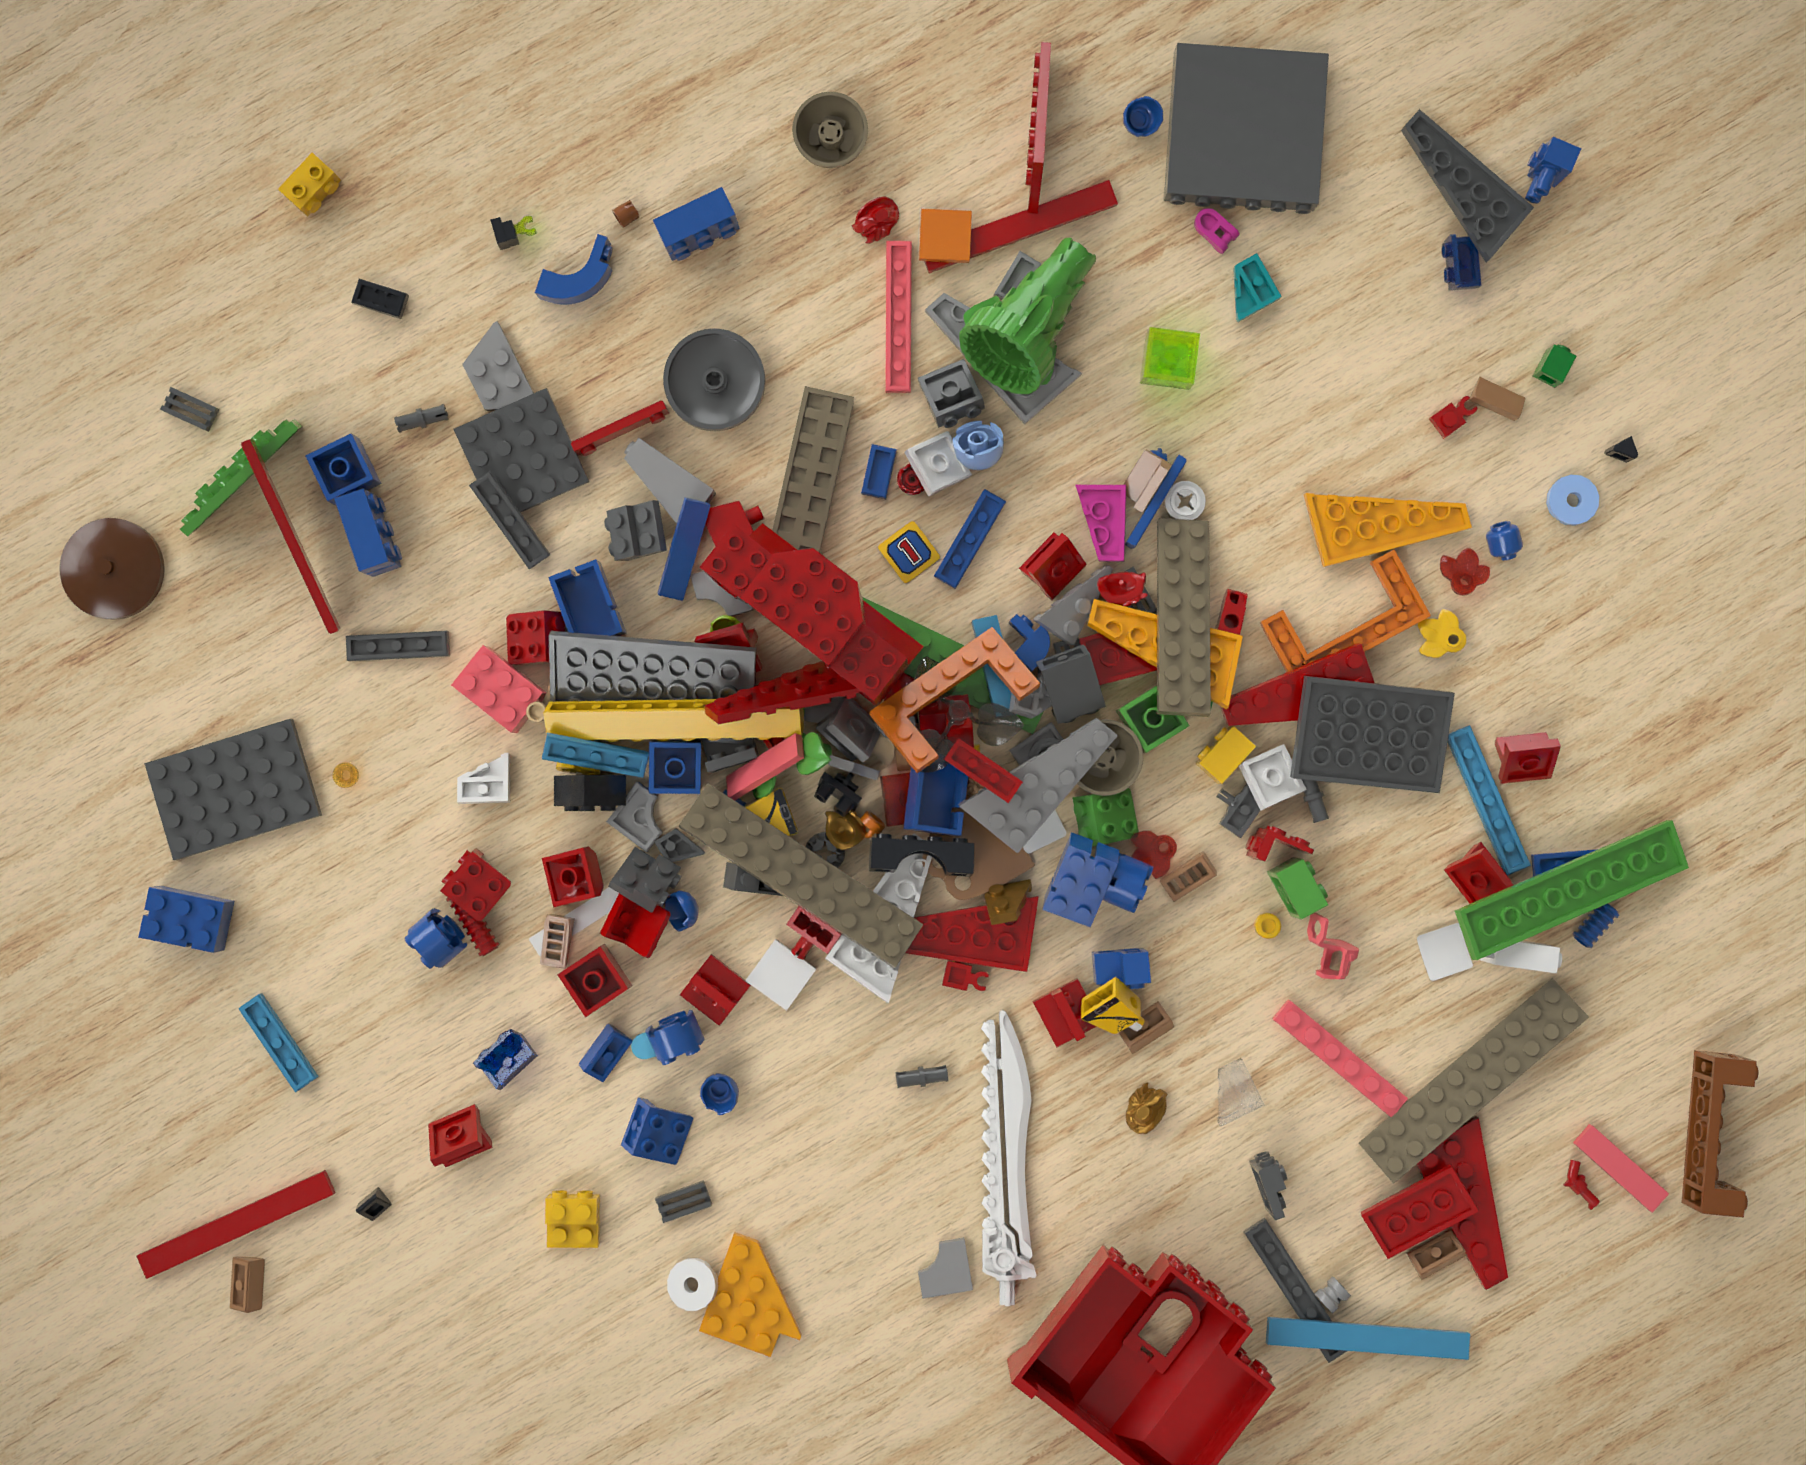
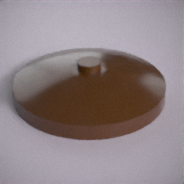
M103 518L84 525L70 537L61 555L60 579L65 593L80 610L98 618L117 620L140 613L152 603L163 583L164 560L159 545L151 534L141 526L123 519Z

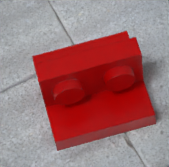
M1053 532L1019 569L1025 576L1036 583L1049 599L1053 600L1087 564L1066 535L1061 533L1058 536Z
M739 623L696 636L694 642L755 648L758 635L755 628L746 630L744 623ZM756 652V672H759L762 669V664Z
M1547 732L1496 737L1495 747L1501 761L1498 775L1500 783L1551 779L1561 748L1558 738L1549 739Z
M1482 842L1473 845L1462 859L1449 864L1444 869L1469 904L1513 886L1510 878Z
M711 954L690 979L687 986L680 993V996L720 1026L751 985Z
M1078 978L1032 1001L1056 1048L1074 1038L1076 1041L1085 1038L1084 1033L1097 1027L1081 1019V1001L1087 995Z
M475 1104L428 1124L430 1161L434 1167L441 1164L448 1167L493 1148L491 1138L481 1126L480 1110Z

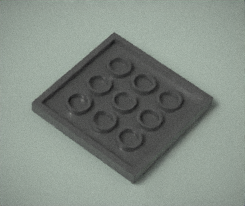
M547 388L453 429L476 480L491 470L520 512L589 483V479L578 455L571 446L570 437Z

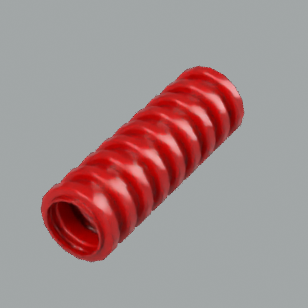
M448 897L446 898L447 902H451L450 907L456 910L454 914L460 917L458 921L463 922V929H467V936H471V943L474 942L476 944L474 948L479 949V956H485L498 948L500 944L495 942V935L490 934L492 930L490 928L487 929L486 921H477Z

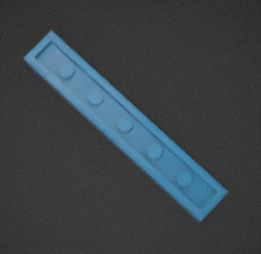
M1469 725L1449 733L1447 743L1503 871L1506 875H1510L1531 866L1471 726Z

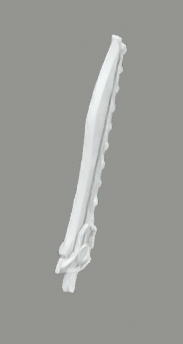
M1001 1010L999 1012L1001 1058H996L994 1020H987L981 1028L989 1038V1042L984 1043L981 1050L989 1060V1063L986 1066L984 1065L981 1071L989 1082V1085L984 1087L981 1093L989 1103V1107L983 1110L981 1116L990 1127V1129L984 1130L981 1137L990 1148L989 1151L984 1152L982 1161L990 1170L989 1173L984 1174L982 1183L990 1192L989 1195L984 1196L982 1205L990 1214V1216L984 1218L982 1223L984 1228L982 1229V1271L999 1281V1305L1010 1306L1015 1305V1280L1028 1279L1029 1277L1036 1278L1037 1276L1034 1265L1029 1262L1033 1255L1025 1185L1026 1138L1032 1100L1027 1067L1020 1043L1007 1013ZM997 1069H1002L1009 1223L1018 1232L1020 1254L1016 1250L1014 1232L1008 1227L1004 1219Z

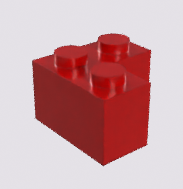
M968 694L938 697L918 711L920 732L925 739L947 736L948 750H950L957 738L974 748L973 725Z

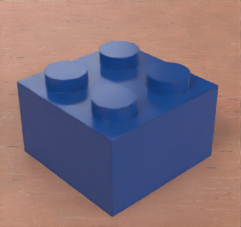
M352 433L305 455L326 500L336 505L334 498L363 488L370 490L382 484L360 438Z
M650 739L649 794H700L701 741H658Z

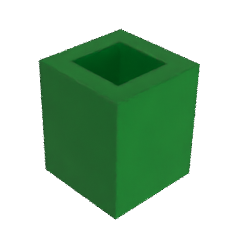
M1554 344L1545 351L1533 377L1555 388L1564 382L1577 356L1570 353L1571 350L1568 347Z

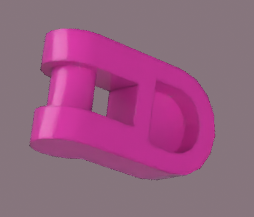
M1210 208L1202 209L1194 220L1196 231L1220 254H1223L1228 249V244L1231 240L1235 241L1240 235L1233 225L1217 211ZM1219 228L1224 232L1221 238L1215 234Z

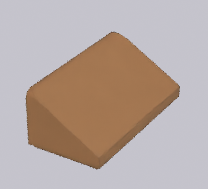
M1479 377L1469 401L1515 421L1520 418L1526 398Z
M1159 1001L1141 1012L1144 1024L1140 1030L1135 1031L1127 1027L1119 1032L1132 1054L1174 1028L1172 1020Z
M1452 1229L1407 1253V1256L1418 1276L1423 1280L1465 1257L1466 1251Z
M233 1257L230 1309L250 1313L262 1308L265 1266L263 1258Z

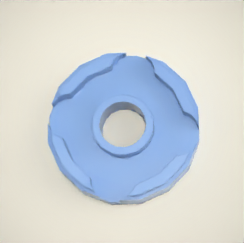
M1568 475L1558 479L1547 493L1546 504L1553 518H1556L1564 525L1575 526L1587 522L1595 515L1599 507V494L1596 486L1589 479L1581 475ZM1570 493L1575 494L1578 498V505L1576 507H1572L1567 503V496Z

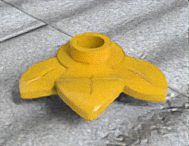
M1442 609L1438 620L1425 619L1418 623L1420 633L1427 640L1419 649V652L1424 656L1439 658L1446 652L1455 653L1461 651L1466 644V635L1459 629V620L1451 611ZM1451 635H1456L1458 643L1450 644L1448 638Z

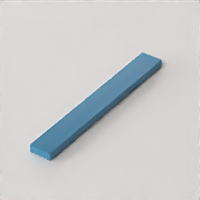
M1267 1317L1266 1344L1469 1360L1470 1333Z

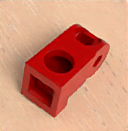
M1231 589L1226 590L1215 629L1240 635L1246 611L1247 593Z

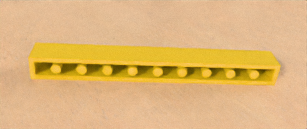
M716 699L549 702L543 712L546 735L547 733L590 741L606 740L608 742H615L620 739H631L635 742L645 739H656L658 741L670 739L691 741L696 738H707L711 741L721 738H732L734 740L758 738L760 740H768L772 737H783L787 739L795 733L802 736L805 726L803 708L790 710L789 706L777 708L775 714L766 715L765 712L752 713L750 719L718 725L705 714L704 705L712 703Z

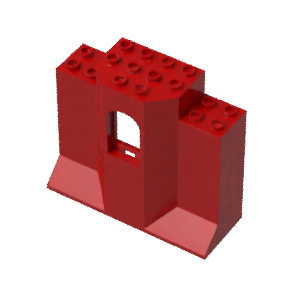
M763 523L749 536L732 524L700 566L717 585L737 599L739 597L825 662L827 666L861 691L859 694L876 707L883 701L924 647L866 603L862 598L858 582L814 548L797 550Z
M1102 1245L1028 1343L1007 1359L1011 1384L1031 1399L1037 1396L1123 1465H1218L1276 1389L1271 1381L1273 1376L1267 1371L1268 1368L1257 1359L1252 1361L1246 1355L1247 1352L1241 1347L1253 1331L1249 1324L1250 1318L1235 1302L1231 1304L1214 1282L1209 1279L1205 1282L1204 1278L1200 1276L1201 1273L1189 1263L1185 1266L1173 1254L1169 1256L1162 1252L1144 1275L1145 1272L1135 1263L1127 1264L1123 1259L1124 1256L1112 1246L1108 1249ZM1167 1299L1180 1300L1189 1307L1192 1313V1320L1168 1353L1163 1355L1138 1334ZM1144 1346L1153 1354V1356H1150L1147 1352L1141 1349V1347Z

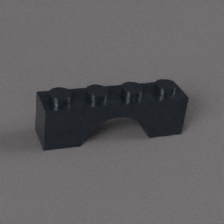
M876 834V838L872 837L870 840L869 871L894 873L904 858L913 854H925L934 858L941 865L945 876L971 877L974 874L975 843H968L966 838H953V842H945L942 837H927V840H917V836L903 835L902 839H892L891 834Z

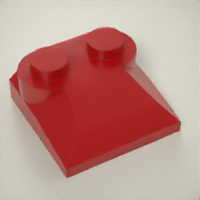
M589 846L542 858L553 908L601 896L604 888L597 855Z

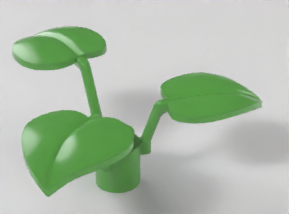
M809 732L807 735L802 733L804 759L796 763L798 772L802 775L812 774L831 761V746L823 743L819 734L815 732ZM776 776L752 790L757 800L767 797L772 792L776 783Z

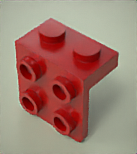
M542 610L509 614L506 617L508 663L511 665L539 662L549 663L550 632H565L566 624L561 612Z
M1268 825L1266 829L1258 828L1255 836H1250L1245 847L1248 850L1246 856L1264 862L1274 841L1306 854L1313 855L1314 849L1309 847L1310 842L1299 837L1290 836L1287 838L1285 837L1286 831Z
M475 848L472 852L467 850L458 860L461 866L456 872L450 870L441 882L445 885L440 892L477 921H481L510 888L511 881L482 858L484 854Z
M619 893L600 934L606 938L624 943L641 956L650 958L668 924L670 912L657 905L651 913Z

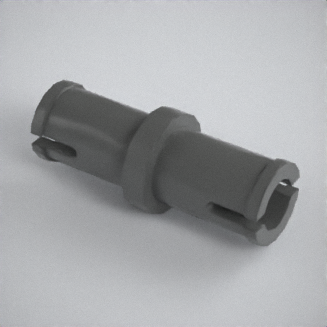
M441 404L440 406L425 410L418 408L416 412L396 416L394 420L396 426H398L397 430L401 433L402 431L417 427L423 429L427 428L428 424L449 420L448 413L445 411L446 407L444 404Z
M1302 779L1307 789L1304 791L1305 797L1303 798L1305 802H1308L1313 823L1329 819L1322 799L1324 794L1323 791L1320 792L1317 781Z
M946 1065L925 1069L921 1066L918 1067V1070L895 1072L897 1088L914 1085L926 1087V1084L948 1082Z

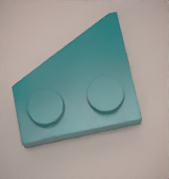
M1257 253L1234 266L1237 322L1244 320L1282 297Z

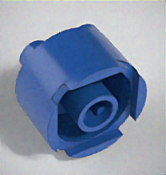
M1119 853L1118 865L1103 897V901L1134 913L1139 900H1142L1146 893L1147 886L1144 884L1146 880H1149L1154 867Z
M435 908L431 909L408 930V935L405 937V942L411 948L416 949L422 956V963L429 969L434 966L443 968L467 947V942H462L465 935L456 922L448 915L443 918L438 914L441 911Z
M685 1010L669 1015L658 1021L660 1026L654 1029L651 1025L645 1030L657 1060L661 1061L662 1065L674 1062L677 1056L684 1053L686 1056L700 1051L699 1045L705 1040L693 1010H689L688 1015H686Z

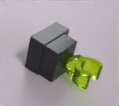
M532 216L523 217L517 224H513L512 220L502 222L500 217L490 219L500 250L519 245L518 234L528 236L537 234L535 228H525L527 223L534 221Z

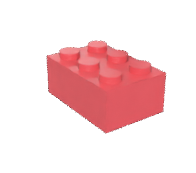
M482 645L451 684V686L511 733H518L527 722L526 709L528 705L532 702H542L547 693L494 650L485 645Z

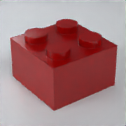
M606 944L599 946L557 974L585 1018L633 986Z

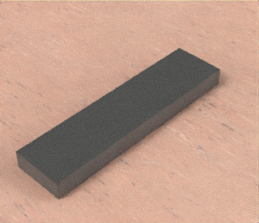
M491 470L469 485L528 569H531L551 555Z
M449 631L346 636L347 661L450 656Z

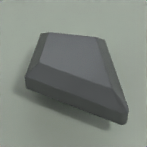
M677 828L655 841L663 857L671 862L705 854V851Z

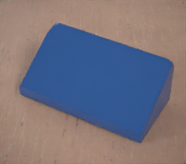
M608 1023L584 1055L579 1066L583 1072L604 1082L633 1040Z

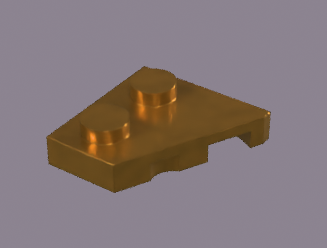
M1031 879L1003 885L995 884L989 887V892L984 893V899L991 925L1016 921L1021 913L1020 909L1026 903V895L1032 891Z

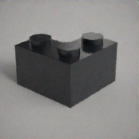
M626 775L554 776V806H564V811H595V806H600V811H616V806H626Z

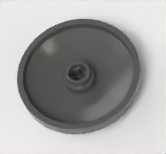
M704 329L688 335L671 351L664 368L663 385L669 404L683 421L701 430L724 431L742 424L757 410L765 391V371L759 354L746 339L729 330Z

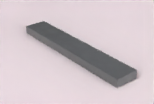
M1263 1218L1243 1231L1298 1317L1305 1320L1332 1322L1267 1220ZM1320 1349L1328 1363L1347 1352L1344 1350Z

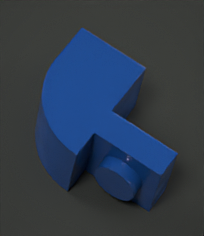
M1016 614L1009 621V624L1026 641L1015 654L1032 672L1037 667L1036 661L1046 657L1050 647V637L1048 631L1041 625L1034 631L1032 629L1034 624L1025 615L1020 617Z

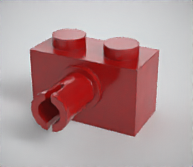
M800 906L797 907L786 924L801 935L796 945L791 949L792 954L795 956L802 948L797 957L801 960L806 958L813 945L829 954L842 935Z

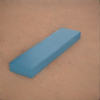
M997 615L972 620L975 638L993 627L1003 639ZM988 664L984 665L982 668L995 719L1017 715L1009 712L1012 692Z
M547 733L542 753L543 760L644 778L649 758V751Z
M262 993L238 1008L295 1092L319 1077Z

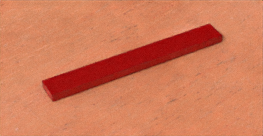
M1110 180L1040 204L1038 214L1028 213L1027 209L971 229L970 259L1117 206L1118 202ZM924 261L928 273L957 264L954 262Z
M253 438L241 442L242 449L328 633L332 634L339 631L338 621Z
M326 1170L144 1251L136 1257L145 1278L148 1279L332 1196L336 1192Z

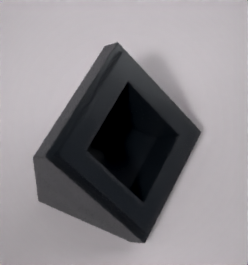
M1632 436L1611 446L1604 452L1605 455L1626 463L1638 457Z
M377 1187L358 1203L356 1213L373 1221L392 1204L381 1189Z

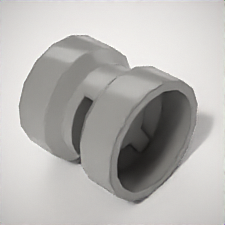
M1331 1277L1327 1281L1328 1286L1324 1289L1320 1288L1315 1295L1334 1313L1338 1309L1340 1301L1348 1300L1351 1295L1334 1277Z

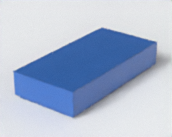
M872 444L861 491L862 495L886 500L897 449Z

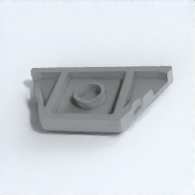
M494 322L462 364L486 411H495L534 393L499 322Z

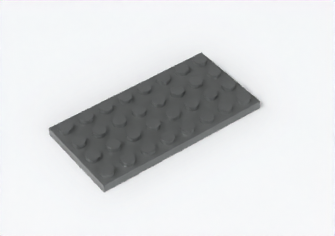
M551 631L549 634L550 702L718 699L733 695L739 690L754 687L756 683V648L560 631ZM707 738L694 739L697 741L753 745L754 738L743 740L721 738L714 741Z

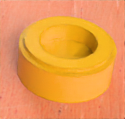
M1263 913L1256 918L1254 928L1259 936L1271 939L1280 933L1281 922L1274 914Z

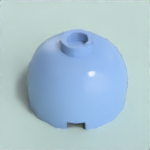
M982 421L968 422L956 430L957 435L952 440L957 460L966 468L972 470H984L994 466L1003 454V433L1001 428L990 422V425L982 424Z

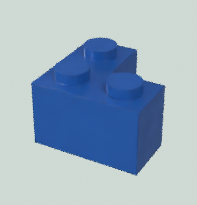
M1144 948L1092 952L1094 982L1097 985L1101 984L1102 986L1114 977H1117L1126 986H1129V989L1145 988V983H1151L1149 953Z

